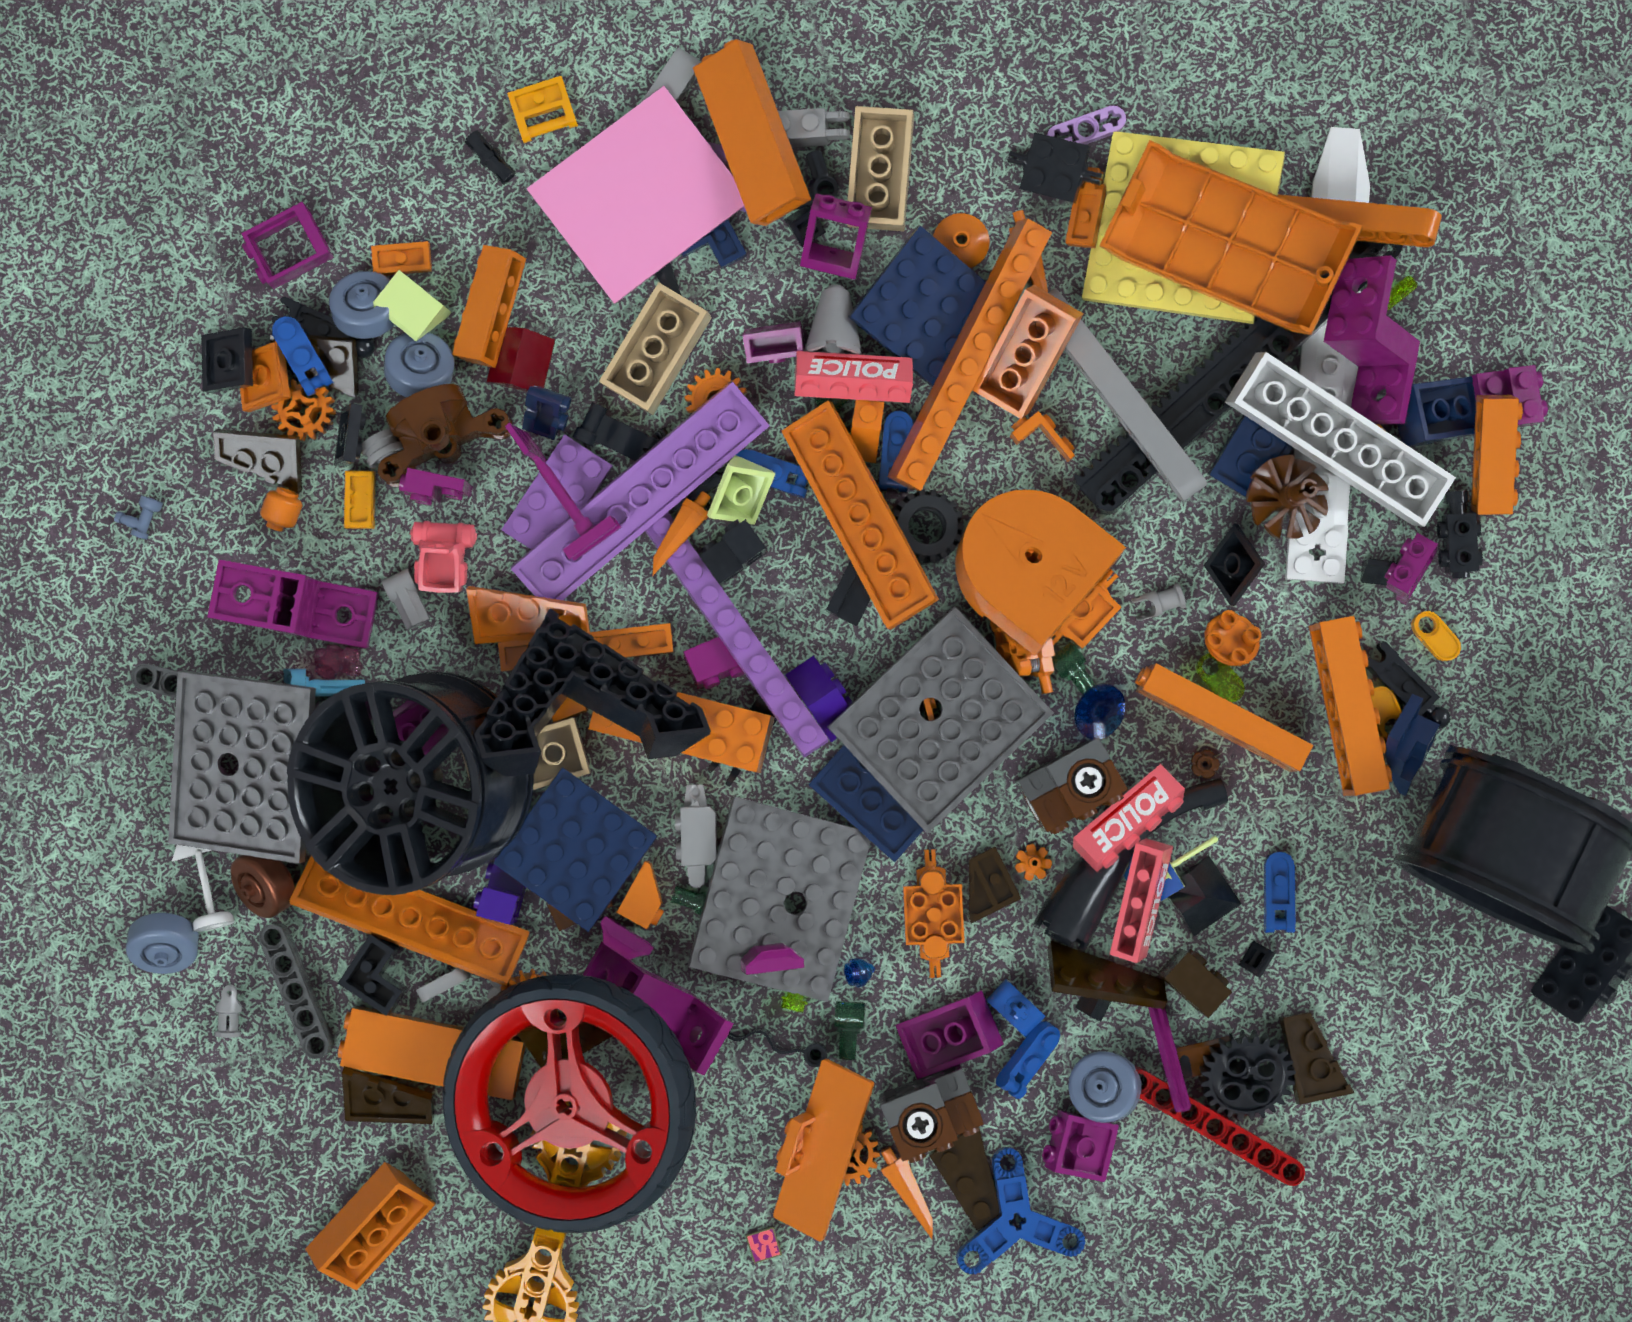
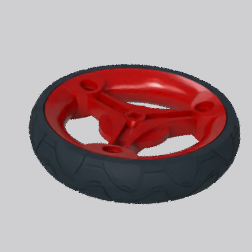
M556 974V976H540L512 985L492 997L472 1016L455 1042L447 1062L442 1102L445 1127L454 1154L473 1185L490 1202H494L496 1207L528 1225L544 1230L551 1229L554 1232L583 1233L603 1230L612 1227V1225L621 1224L646 1210L665 1193L676 1179L689 1152L695 1130L696 1092L691 1068L684 1050L673 1031L651 1006L627 989L620 986L617 987L612 982L580 974ZM557 1009L566 1015V1021L558 1017ZM582 1022L592 1024L611 1034L628 1049L637 1061L645 1077L651 1102V1119L646 1125H642L629 1118L613 1105L611 1089L606 1079L595 1067L585 1062L579 1038V1025ZM533 1025L541 1031L547 1032V1064L540 1068L528 1083L524 1099L525 1113L515 1123L507 1127L491 1119L488 1089L492 1068L506 1044L518 1033ZM561 1033H566L568 1058H562ZM570 1101L572 1105L568 1106L566 1102ZM529 1121L536 1133L519 1143L512 1131ZM611 1123L633 1135L632 1139L629 1140L607 1127L608 1124ZM543 1140L554 1146L569 1149L583 1147L596 1140L626 1154V1168L615 1177L596 1185L583 1187L563 1186L545 1181L521 1166L522 1149ZM642 1141H646L650 1145L652 1152L643 1148ZM495 1143L502 1147L503 1153L497 1149Z

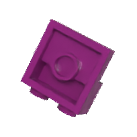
M1535 365L1472 375L1475 398L1477 395H1513L1519 398V402L1522 403L1523 414L1521 420H1518V427L1537 425L1545 421L1544 417L1548 413V406L1545 400H1541L1539 390L1543 386V376L1541 372L1536 371Z
M407 468L406 475L402 474L399 483V491L404 492V495H409L410 500L415 501L414 503L425 506H432V501L440 503L442 495L458 501H462L463 496L471 498L473 486L464 479Z
M1416 533L1413 540L1407 538L1399 552L1403 555L1398 565L1393 562L1384 577L1388 579L1386 588L1396 593V600L1405 605L1433 561L1438 546L1437 543L1419 533Z
M1058 1110L1057 1116H1053L1049 1123V1131L1052 1133L1050 1145H1046L1042 1152V1159L1045 1162L1044 1167L1056 1173L1105 1182L1119 1125L1113 1122H1095L1081 1114Z

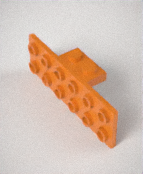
M829 1059L822 1060L806 1111L791 1118L785 1127L786 1138L777 1153L776 1160L778 1163L775 1172L783 1175L785 1178L773 1217L819 1242L825 1239L874 1087L872 1080Z

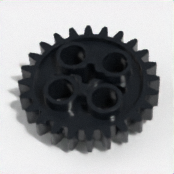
M1244 1030L1240 1031L1239 1038H1235L1232 1033H1229L1228 1042L1219 1038L1220 1047L1210 1046L1209 1049L1212 1056H1203L1206 1065L1199 1067L1203 1075L1199 1077L1200 1084L1203 1086L1201 1088L1203 1095L1207 1097L1210 1106H1215L1217 1113L1225 1110L1227 1118H1231L1236 1113L1238 1120L1241 1121L1244 1114H1248L1250 1120L1253 1121L1255 1113L1258 1112L1262 1118H1265L1266 1109L1275 1113L1274 1104L1276 1102L1282 1105L1285 1104L1282 1095L1292 1094L1288 1086L1295 1085V1081L1291 1076L1296 1074L1294 1067L1291 1065L1294 1062L1290 1054H1288L1285 1045L1280 1046L1276 1037L1270 1041L1266 1032L1260 1038L1256 1030L1251 1032L1250 1037L1246 1036ZM1233 1059H1241L1237 1063H1230ZM1269 1061L1267 1065L1259 1066L1262 1062ZM1229 1085H1235L1232 1089H1225ZM1258 1088H1264L1260 1092H1254Z

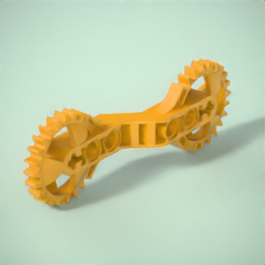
M611 1123L608 1124L607 1127L624 1137L627 1136L626 1131L620 1130V1128ZM534 1129L532 1130L530 1136L536 1133ZM545 1140L532 1145L533 1149H541L536 1159L544 1168L548 1182L558 1185L565 1184L572 1187H583L590 1182L604 1177L605 1168L611 1171L614 1166L613 1161L618 1162L622 1155L619 1152L620 1150L615 1147H602L592 1143L572 1149L557 1147ZM572 1157L576 1159L578 1164L571 1165L565 1158ZM536 1227L528 1251L521 1257L507 1262L504 1271L499 1269L495 1278L490 1280L489 1288H487L484 1294L487 1300L483 1304V1309L489 1310L484 1317L485 1320H493L492 1322H576L578 1314L575 1312L578 1310L579 1303L574 1300L578 1292L570 1291L574 1281L566 1272L561 1256L567 1233ZM546 1249L551 1255L545 1256L539 1250ZM532 1276H539L544 1282H537ZM497 1292L516 1294L517 1299L514 1308L497 1301ZM530 1297H535L533 1307L529 1306ZM547 1304L564 1310L566 1312L565 1319L543 1316Z

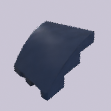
M1414 694L1411 695L1394 724L1386 742L1387 765L1391 769L1395 787L1404 796H1407L1414 776L1423 765L1440 724L1418 715L1423 698Z

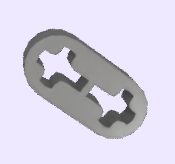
M456 968L418 988L416 992L423 1003L471 978L469 972Z

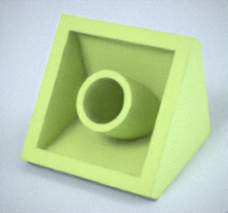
M400 270L397 271L373 301L374 307H388L389 320L415 341H418L451 314L449 309Z
M735 455L726 466L707 516L712 519L726 521L738 519L740 523L746 519L749 524L755 525L776 473Z

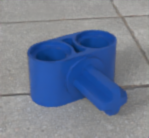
M1007 979L986 999L990 1005L1025 1037L1046 1017Z

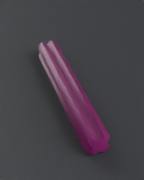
M1148 1007L1174 1109L1176 1112L1188 1111L1191 1104L1165 1008Z

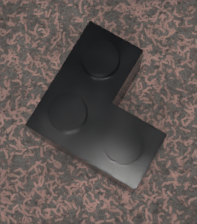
M738 519L724 528L725 534L722 536L723 539L717 542L714 539L701 549L704 553L699 557L720 586L767 554L766 547L746 519L741 523Z
M370 934L337 984L387 1016L393 1013L408 990L406 986L385 973L400 947Z

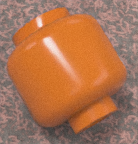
M277 487L276 490H270L266 494L260 510V516L267 521L266 526L268 528L282 532L283 528H293L296 525L303 507L302 502L298 499L299 494L283 487Z

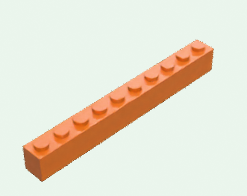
M1029 218L1016 222L887 476L888 478L910 490H922L1052 234L1051 231Z

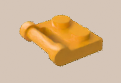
M562 76L507 93L523 143L531 142L533 137L567 126L570 129L578 126ZM561 108L564 110V116L527 127L525 121L527 119Z

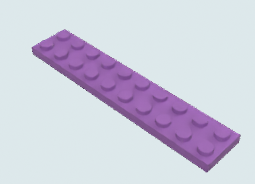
M731 380L579 509L583 516L588 517L594 526L608 516H612L621 525V529L574 561L569 559L562 550L580 537L574 528L575 523L569 517L511 566V570L534 596L564 600L770 425Z

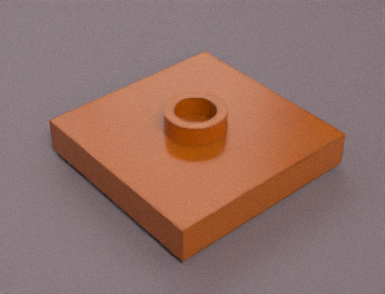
M274 341L253 349V386L240 388L242 411L252 412L290 398L286 358L277 342Z

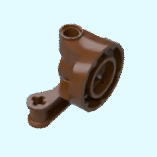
M442 384L414 393L401 400L386 414V421L393 436L400 439L404 450L381 460L378 465L379 476L389 486L399 488L402 474L406 475L407 468L416 469L418 465L435 457L445 464L454 463L461 456V445L479 437L496 440L507 439L510 437V433L505 425L508 423L513 424L505 411L497 408L473 418L467 407V400L463 391L456 384ZM500 419L502 427L497 429L495 421ZM448 443H452L450 452L440 454V450L445 448ZM393 467H396V468H397V470L395 471L396 476L391 477V476H390V475L392 474L391 469H392Z

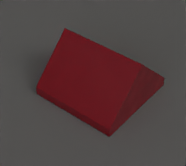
M507 327L496 368L490 367L486 382L528 392L530 386L534 387V385L544 388L556 340L526 328Z

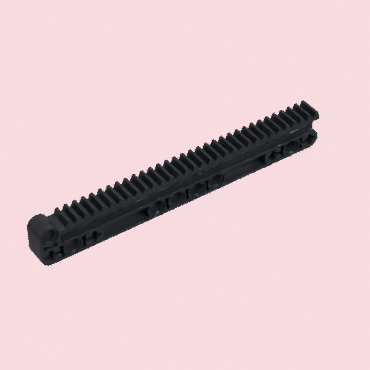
M1356 241L1348 259L1378 257L1383 247L1386 248L1389 245L1393 248L1392 251H1387L1383 256L1391 255L1397 259L1403 245ZM1325 273L1321 277L1327 278L1329 273ZM1367 281L1359 286L1358 293L1367 287ZM1333 291L1312 335L1328 321ZM1255 316L1254 324L1245 323L1244 328L1239 327L1235 334L1236 336L1231 334L1227 344L1222 342L1218 351H1212L1210 359H1203L1202 368L1196 366L1193 375L1189 373L1186 375L1185 383L1179 381L1176 391L1170 389L1167 395L1168 399L1162 396L1159 400V406L1153 404L1151 409L1181 448L1186 450L1232 408L1225 403L1233 390L1229 385V381L1234 378L1240 379L1255 353L1267 352L1283 362L1312 335L1292 332ZM1275 340L1284 341L1287 345V350L1284 352L1276 351L1273 348L1272 342ZM1210 398H1219L1223 403V408L1213 410L1209 407L1207 401ZM1126 430L1124 434L1126 438L1120 435L1117 437V446L1110 443L1107 449L1108 453L1100 452V461L1096 459L1091 460L1090 465L1092 469L1085 466L1082 468L1083 477L1077 474L1074 475L1073 481L1079 491L1081 490L1095 505L1097 511L1104 515H1111L1117 512L1159 474L1153 465H1149L1142 475L1140 469L1145 465L1146 455ZM1128 474L1135 476L1137 485L1132 488L1125 487L1121 481L1123 476ZM1117 488L1119 493L1113 499V506L1109 503L1104 506L1102 504L1103 495L1110 497Z

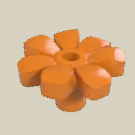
M1028 844L1026 846L1027 852L1022 850L1017 852L1016 858L1021 862L1015 865V869L1018 873L1025 871V880L1032 881L1034 875L1038 879L1046 877L1044 868H1051L1052 860L1045 859L1048 851L1044 847L1037 851L1034 844ZM1033 860L1036 861L1035 865H1032Z

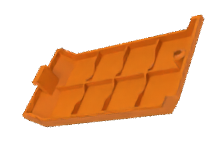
M1149 140L1100 243V247L1122 261L1287 330L1312 335L1363 226L1354 222L1339 221L1177 156L1160 144ZM1329 273L1327 278L1321 277V275Z

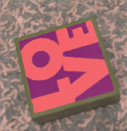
M774 1225L745 1235L754 1264L782 1255Z

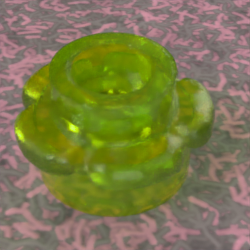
M787 992V996H781V999H783L781 1008L804 1013L805 1004H809L807 1001H803L804 996L799 993Z

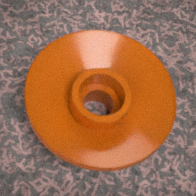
M958 213L946 217L938 224L933 235L934 238L969 268L977 266L985 258L989 249L990 239L985 225L978 218L969 214ZM959 235H964L967 238V242L959 244L956 238Z

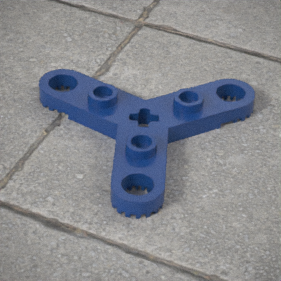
M1011 1147L998 1149L993 1155L992 1166L1000 1214L959 1248L956 1255L959 1268L968 1274L980 1273L1019 1239L1069 1257L1080 1254L1085 1248L1086 1242L1083 1233L1072 1225L1030 1210L1021 1155ZM1011 1154L1015 1159V1164L1010 1170H1003L1000 1166L1003 1155ZM1015 1213L1024 1218V1221L1019 1223V1228L1009 1224V1220L1014 1219ZM1074 1233L1077 1237V1243L1073 1248L1066 1249L1062 1244V1239H1064L1066 1234ZM972 1250L977 1251L979 1254L978 1263L972 1267L966 1266L964 1255Z

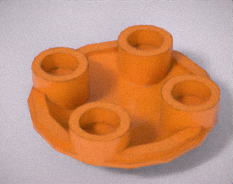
M1226 610L1222 614L1215 616L1207 624L1204 632L1205 645L1209 653L1218 662L1228 666H1242L1248 664L1256 657L1262 633L1247 618L1236 614L1232 610Z

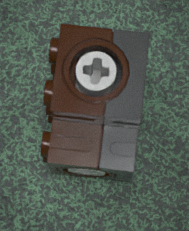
M1099 737L1085 741L1014 781L1042 832L1050 831L1051 834L1055 835L1069 827L1067 821L1073 818L1082 821L1098 813L1096 807L1100 805L1111 806L1124 798L1122 793L1128 789L1112 760H1109L1110 756Z
M960 1064L878 1094L881 1109L902 1162L909 1160L910 1163L920 1161L926 1157V1152L937 1149V1152L950 1149L954 1146L953 1141L958 1140L957 1135L961 1133L964 1137L973 1135L980 1131L979 1126L984 1125Z

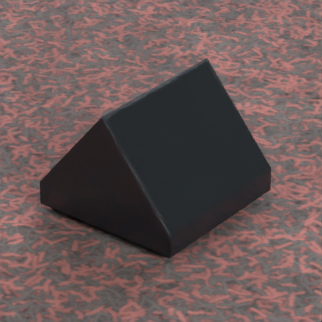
M1253 940L1239 966L1256 977L1261 978L1276 953Z
M1081 996L1075 1008L1101 1022L1112 1001Z

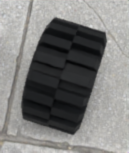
M924 489L911 493L901 500L892 512L920 565L936 563L946 558L955 550L962 538L963 523H961L960 519L962 518L961 511H957L955 508L957 504L954 501L950 502L947 499V495L944 493L941 495L937 494L936 490L928 492ZM929 511L939 518L942 524V533L937 541L931 544H923L913 538L909 530V521L915 513Z

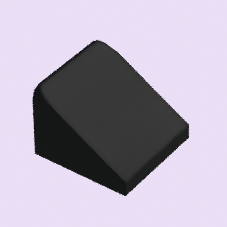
M810 206L801 208L784 219L801 247L804 246L811 210ZM817 219L814 240L826 233L819 219Z
M1372 558L1364 560L1362 562L1360 581L1362 583L1387 585L1388 579L1384 577L1391 564L1395 563V561Z

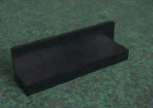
M851 561L826 608V612L857 626L871 598Z

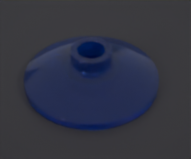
M1099 684L1087 690L1081 696L1075 708L1074 721L1078 731L1089 739L1098 737L1102 739L1111 735L1120 726L1125 715L1126 703L1122 692L1110 684Z

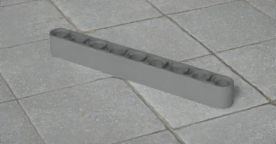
M1056 288L1048 292L1070 305ZM1080 320L1064 351L1182 502L1186 501L1207 486V481L1088 327Z

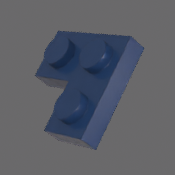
M728 219L681 254L684 258L709 245L721 269L747 256Z

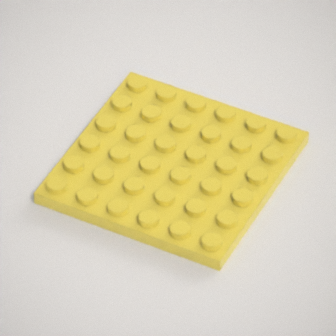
M1113 132L1103 183L1106 185V197L1096 248H1091L1082 299L1091 302L1254 324V315L1122 261L1102 249L1100 243L1149 140L1160 144L1177 156L1277 196L1285 152Z

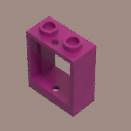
M816 193L810 210L800 266L856 280L872 207L865 206L860 202H849L837 199L831 195ZM818 217L859 227L854 253L813 243Z
M303 202L241 233L245 240L242 247L249 259L254 258L258 265V268L255 269L258 278L262 284L267 283L273 289L334 258L309 208ZM300 221L316 254L274 275L258 242Z

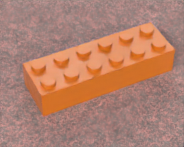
M1354 616L1310 625L1309 631L1343 796H1357L1390 789L1389 783L1392 782V773L1389 765H1385L1383 754L1386 753V744L1383 736L1379 737L1377 725H1380V715L1377 707L1373 708L1371 696H1374V686L1372 680L1367 679L1365 667H1368V657L1366 651L1361 650L1359 639L1362 638L1360 622L1355 621Z
M680 692L677 693V697L688 704L693 702L703 709L711 730L710 735L683 751L682 754L761 773L775 717ZM593 711L589 730L642 743L640 736Z

